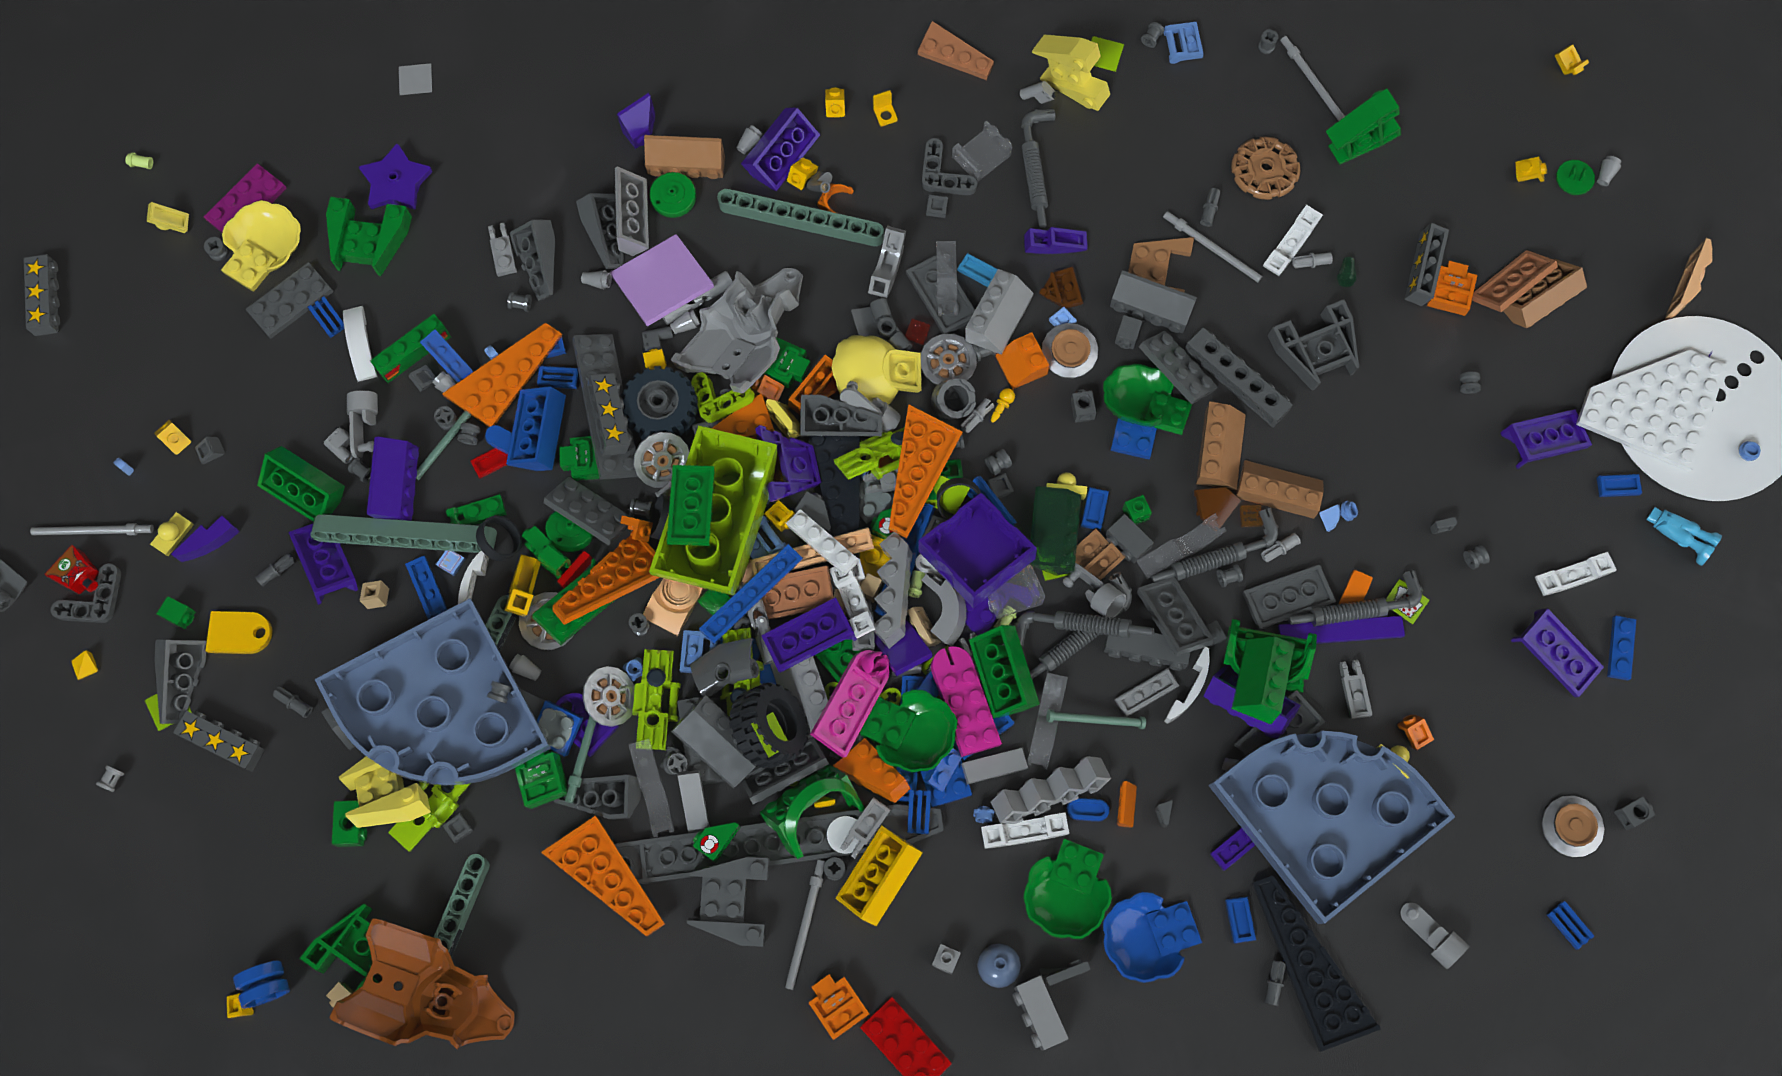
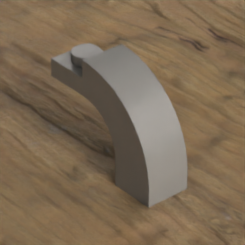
M891 226L886 227L879 261L871 276L869 294L884 298L888 297L900 265L904 249L905 230Z
M926 574L921 581L936 592L942 602L941 616L930 631L945 644L953 646L965 626V600L947 580L943 581L936 575L931 577Z

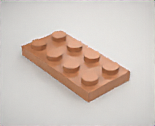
M1526 250L1473 293L1472 301L1502 312L1558 267L1557 261Z
M823 566L787 574L762 598L768 619L773 620L803 614L833 599L829 567ZM758 611L753 612L754 619H757L759 616H763Z

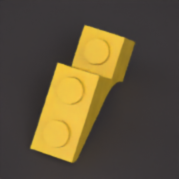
M523 554L520 555L504 611L523 617L528 614L541 563L538 559Z

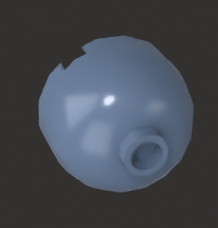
M997 943L988 946L982 951L977 967L980 977L986 984L1002 988L1015 982L1020 973L1021 963L1018 954L1013 948Z

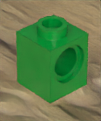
M1144 495L1126 501L1122 508L1124 514L1136 525L1149 520L1152 514Z
M167 596L156 614L186 629L192 623L196 611Z

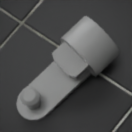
M848 382L847 388L841 391L840 400L848 405L881 415L882 432H892L900 421V414L878 397L869 401L857 390L858 384L856 382Z
M353 391L347 394L350 450L354 458H362L365 451L373 452L374 442L368 441L364 443L363 421L368 425H375L376 415L378 414V395L371 391Z
M1073 562L1070 565L1073 572L1063 579V584L1066 587H1072L1073 583L1080 577L1097 590L1095 594L1089 589L1085 592L1088 601L1091 603V608L1101 616H1105V618L1117 616L1126 603V595L1112 584H1104L1082 566Z
M1407 903L1401 908L1402 920L1433 949L1431 955L1446 969L1452 966L1470 947L1454 931L1449 934L1416 903Z

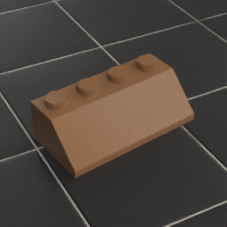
M644 136L647 174L661 176L668 172H678L691 178H723L725 155L722 139Z
M1553 259L1557 261L1558 267L1503 312L1514 324L1525 328L1531 327L1538 320L1549 315L1550 312L1587 288L1583 268Z
M1209 402L1206 408L1196 481L1198 485L1217 488L1226 487L1229 490H1237L1246 415L1231 405Z
M1244 460L1236 496L1241 500L1314 519L1320 511L1324 493L1323 480Z

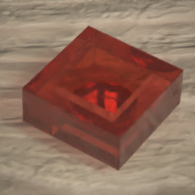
M912 319L905 337L910 341L924 345L930 325Z

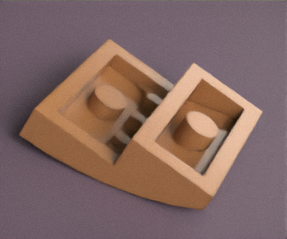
M1097 529L1088 534L1066 555L1071 563L1079 564L1099 580L1103 579L1125 558L1112 542L1109 543Z

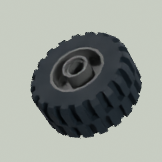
M654 366L653 370H649L648 367L643 369L644 373L639 374L637 372L633 375L634 380H629L626 383L627 390L623 389L621 394L624 403L623 415L627 417L628 427L632 430L633 435L637 439L641 438L642 441L649 435L657 432H671L680 438L683 434L687 436L691 432L690 426L692 427V425L697 423L696 418L699 416L697 395L690 380L687 377H683L682 372L676 370L674 373L673 369L667 366L665 369H661V366Z

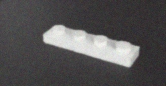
M801 509L786 523L794 533L844 576L859 562L855 555Z

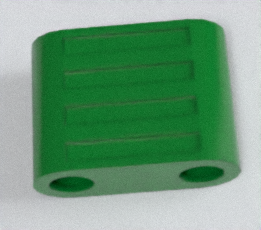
M708 589L697 602L713 616L731 598L725 593Z

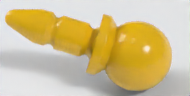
M1006 388L1000 392V399L996 401L998 405L992 414V423L1014 401L1015 393L1013 390Z

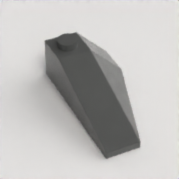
M531 220L511 231L510 236L516 256H520L523 262L521 267L523 271L528 272L530 276L529 283L538 301H541L553 295L555 236L551 220Z

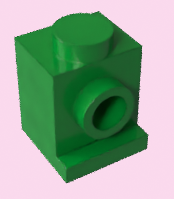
M535 525L525 530L522 534V537L526 540L524 545L534 553L537 559L539 550L543 546L551 544V541Z

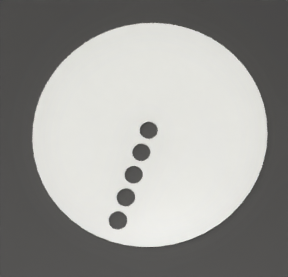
M1685 316L1673 318L1655 324L1641 332L1623 350L1616 362L1610 380L1687 350H1692L1706 357L1712 352L1711 359L1727 365L1720 385V389L1725 392L1726 397L1721 402L1715 400L1693 470H1684L1622 444L1633 462L1660 485L1678 494L1699 500L1729 501L1755 494L1776 481L1782 475V360L1765 342L1748 330L1730 322L1711 317ZM1752 351H1759L1763 354L1764 360L1761 364L1751 361L1750 353ZM1740 363H1746L1750 366L1751 374L1749 376H1742L1738 373L1737 366ZM1726 376L1736 377L1738 387L1735 389L1728 388L1724 382ZM1747 441L1757 443L1761 449L1759 457L1754 461L1744 460L1739 454V447L1742 443Z

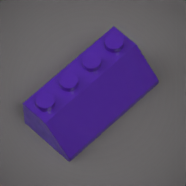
M785 108L741 165L753 178L772 190L777 191L788 177L791 166L804 157L820 134L798 108Z
M384 437L374 438L367 515L377 519L412 521L419 447L404 440Z
M1225 665L1212 677L1203 697L1207 698L1213 705L1224 708L1230 715L1243 719L1249 726L1260 729L1266 736L1278 739L1285 732L1301 705L1284 697L1282 712L1272 724L1231 709L1238 674L1232 669L1231 665Z

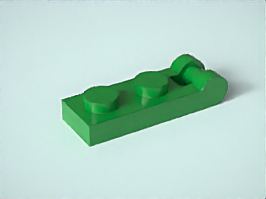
M500 494L446 510L447 517L451 521L450 524L476 525L484 522L491 516L507 515ZM464 515V519L459 520L458 516Z

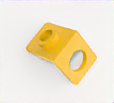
M891 91L874 95L873 110L879 125L882 127L897 122L898 118L892 106ZM888 111L892 116L890 119L884 120L881 118V113Z
M170 420L154 432L176 455L191 443Z

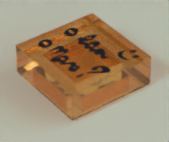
M1261 505L1240 506L1241 527H1260L1263 525L1259 514Z

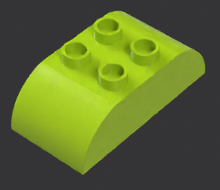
M698 425L685 465L715 467L710 546L667 545L668 514L649 570L651 575L729 595L736 594L744 578L768 502L767 484L773 482L777 459V444Z

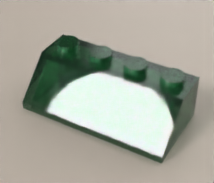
M1036 487L1030 542L1037 550L1036 559L1029 565L1056 576L1074 573L1081 504L1080 494L1069 489Z

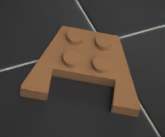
M1194 238L1134 243L1128 273L1165 286L1170 254L1190 257ZM1172 288L1181 292L1185 291L1183 289Z

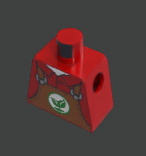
M73 545L45 573L50 579L78 594H81L85 589L88 592H93L98 587V583L94 580L99 574L98 569L84 552Z

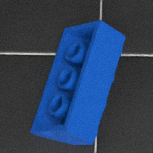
M551 386L520 390L506 462L508 466L534 471L553 470L566 395Z

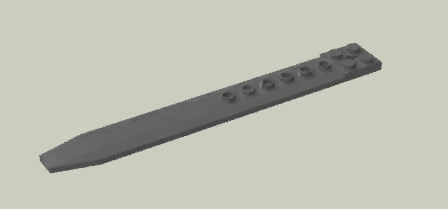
M906 805L886 806L891 811L881 824L910 844L944 831L941 809L930 808L929 835L907 833L909 806ZM913 806L912 829H916L917 807ZM925 807L921 808L920 829L925 830ZM859 810L799 818L796 835L803 853V857L799 859L787 852L777 832L766 823L740 826V830L716 863L693 847L695 843L693 839L698 832L616 843L615 846L627 862H630L629 868L641 885L696 877L690 876V872L748 855L770 857L769 866L852 855V853L843 854L835 851L828 843L827 830L836 818L850 816L858 820L862 813ZM878 830L875 832V834L873 835V837L871 838V840L868 842V844H867V845H864V847L862 848V850L860 851V853H864V852H865V850L867 849V847H868L869 844L871 843L872 839L874 838V836L876 835V833L878 832Z

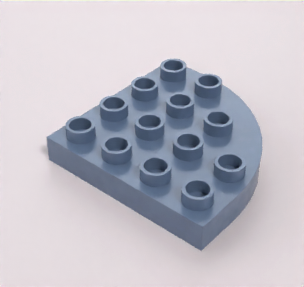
M471 598L315 679L333 717L351 743L365 756L383 768L413 781L435 785H464L481 782L510 771L551 749ZM492 681L512 687L511 692L507 695V704L487 697V694L492 689Z
M1320 731L1315 734H1292L1276 739L1246 755L1208 785L1317 924H1325L1455 818L1454 814L1428 782L1403 758L1384 746L1374 748L1366 743L1357 741V735L1333 731ZM1400 770H1402L1409 778L1407 779V778L1401 773Z

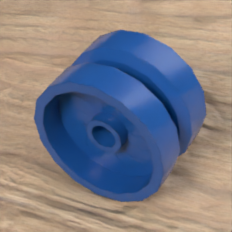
M281 961L263 963L244 970L233 977L236 990L243 991L238 997L241 1008L246 1009L259 1006L290 992L288 981L280 978L284 974Z

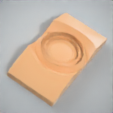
M1706 238L1690 254L1665 320L1675 317L1701 291V282L1706 271L1705 267L1712 263L1711 239Z
M663 578L652 594L643 615L647 621L679 636L705 588Z

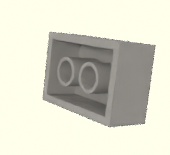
M1038 976L1014 988L1015 992L1012 995L1017 1006L1021 1005L1024 1014L1021 1016L1026 1027L1030 1026L1033 1031L1031 1039L1035 1048L1040 1047L1042 1051L1068 1040V1036L1042 977Z

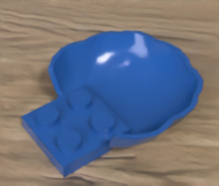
M1142 892L1130 899L1117 903L1111 912L1107 914L1103 921L1105 952L1123 977L1146 983L1155 981L1158 978H1169L1180 970L1185 959L1180 955V950L1202 943L1187 901L1164 908L1162 906V897L1154 893Z

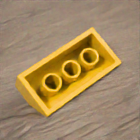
M881 825L835 899L860 919L877 926L923 852Z

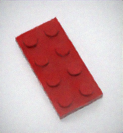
M893 997L860 1027L903 1076H940L952 1064Z

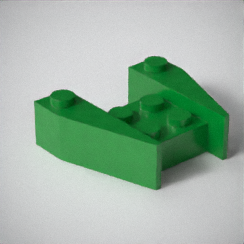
M1388 89L1375 92L1370 99L1326 130L1328 137L1332 141V144L1328 145L1339 165L1383 146L1401 135V128L1394 118L1400 114L1399 106Z
M330 197L326 218L331 262L338 271H341L343 262L372 265L377 275L382 276L408 234L412 216L407 207L387 204L382 224L353 221L356 209L350 199Z
M366 904L358 907L313 940L300 959L316 971L324 974L336 957H338L365 976L357 989L362 987L372 965L371 952L365 936L370 922L365 919L373 909ZM375 974L373 981L376 983L382 981L381 975Z

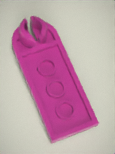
M948 647L947 650L945 648L941 649L932 659L931 672L941 700L948 704L957 718L955 741L961 757L1000 746L1002 743L970 655L959 647Z
M865 650L853 656L810 733L811 736L842 758L847 757L888 681L889 659L887 655L881 656V651Z

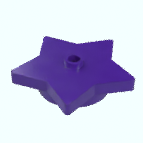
M398 144L390 150L382 161L359 166L360 171L371 184L368 201L371 209L387 204L403 205L416 209L417 193L420 185L433 172L430 166L409 161Z

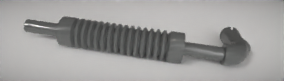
M1034 109L1028 112L1021 121V128L1024 129L1025 135L1022 152L1031 208L1037 211L1040 228L1047 227L1044 209L1048 207V200L1039 155L1038 142L1033 141L1031 127L1033 123L1055 121L1054 109Z
M1267 508L1259 511L1265 528L1263 529L1265 536L1262 537V540L1246 545L1238 542L1204 553L1203 555L1200 554L1199 556L1185 559V561L1182 560L1181 562L1171 564L1170 570L1152 575V582L1155 583L1171 577H1175L1179 581L1186 577L1200 574V572L1203 573L1204 571L1207 572V570L1210 571L1211 569L1218 568V566L1222 567V565L1225 566L1226 564L1246 559V553L1263 547L1269 548L1277 540L1279 528L1276 525L1272 509Z
M1412 570V574L1410 571H1407L1403 574L1408 588V597L1404 600L1387 602L1382 597L1375 600L1311 608L1310 614L1289 617V624L1311 622L1315 627L1322 626L1323 624L1387 616L1388 610L1416 607L1421 601L1423 588L1420 587L1416 571Z
M1116 572L1113 574L1115 578L1111 575L1109 580L1114 587L1126 595V603L1119 612L1120 614L1121 612L1125 613L1131 605L1132 589L1127 585L1121 572ZM1075 631L1072 635L1070 634L1069 637L1063 639V642L1061 641L1060 644L1051 648V651L1039 657L1041 663L1030 671L1032 680L1045 670L1051 673L1063 661L1065 662L1066 659H1069V656L1072 657V654L1074 655L1075 652H1078L1085 645L1093 641L1094 638H1097L1100 633L1093 634V632Z
M1059 610L1056 612V615L1027 611L1014 623L1022 648L1024 647L1026 631L1029 629L1030 623L1035 621L1054 623L1055 628L1061 630L1070 629V631H1085V633L1093 632V634H1108V636L1116 635V637L1120 636L1122 638H1129L1131 633L1147 636L1154 635V628L1132 625V621L1129 619L1105 618V616L1082 615L1081 613H1067L1066 611Z

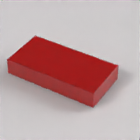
M494 448L470 462L479 479L506 466L508 455Z
M583 551L558 579L557 582L563 589L578 578L591 564L592 558L586 551Z

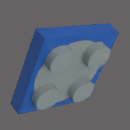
M545 700L537 723L551 750L563 756H568L583 717L549 700Z

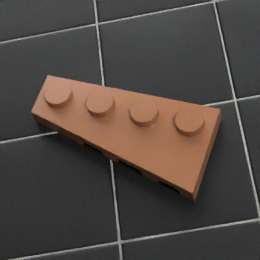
M933 21L918 50L919 56L987 80L994 65L992 59Z

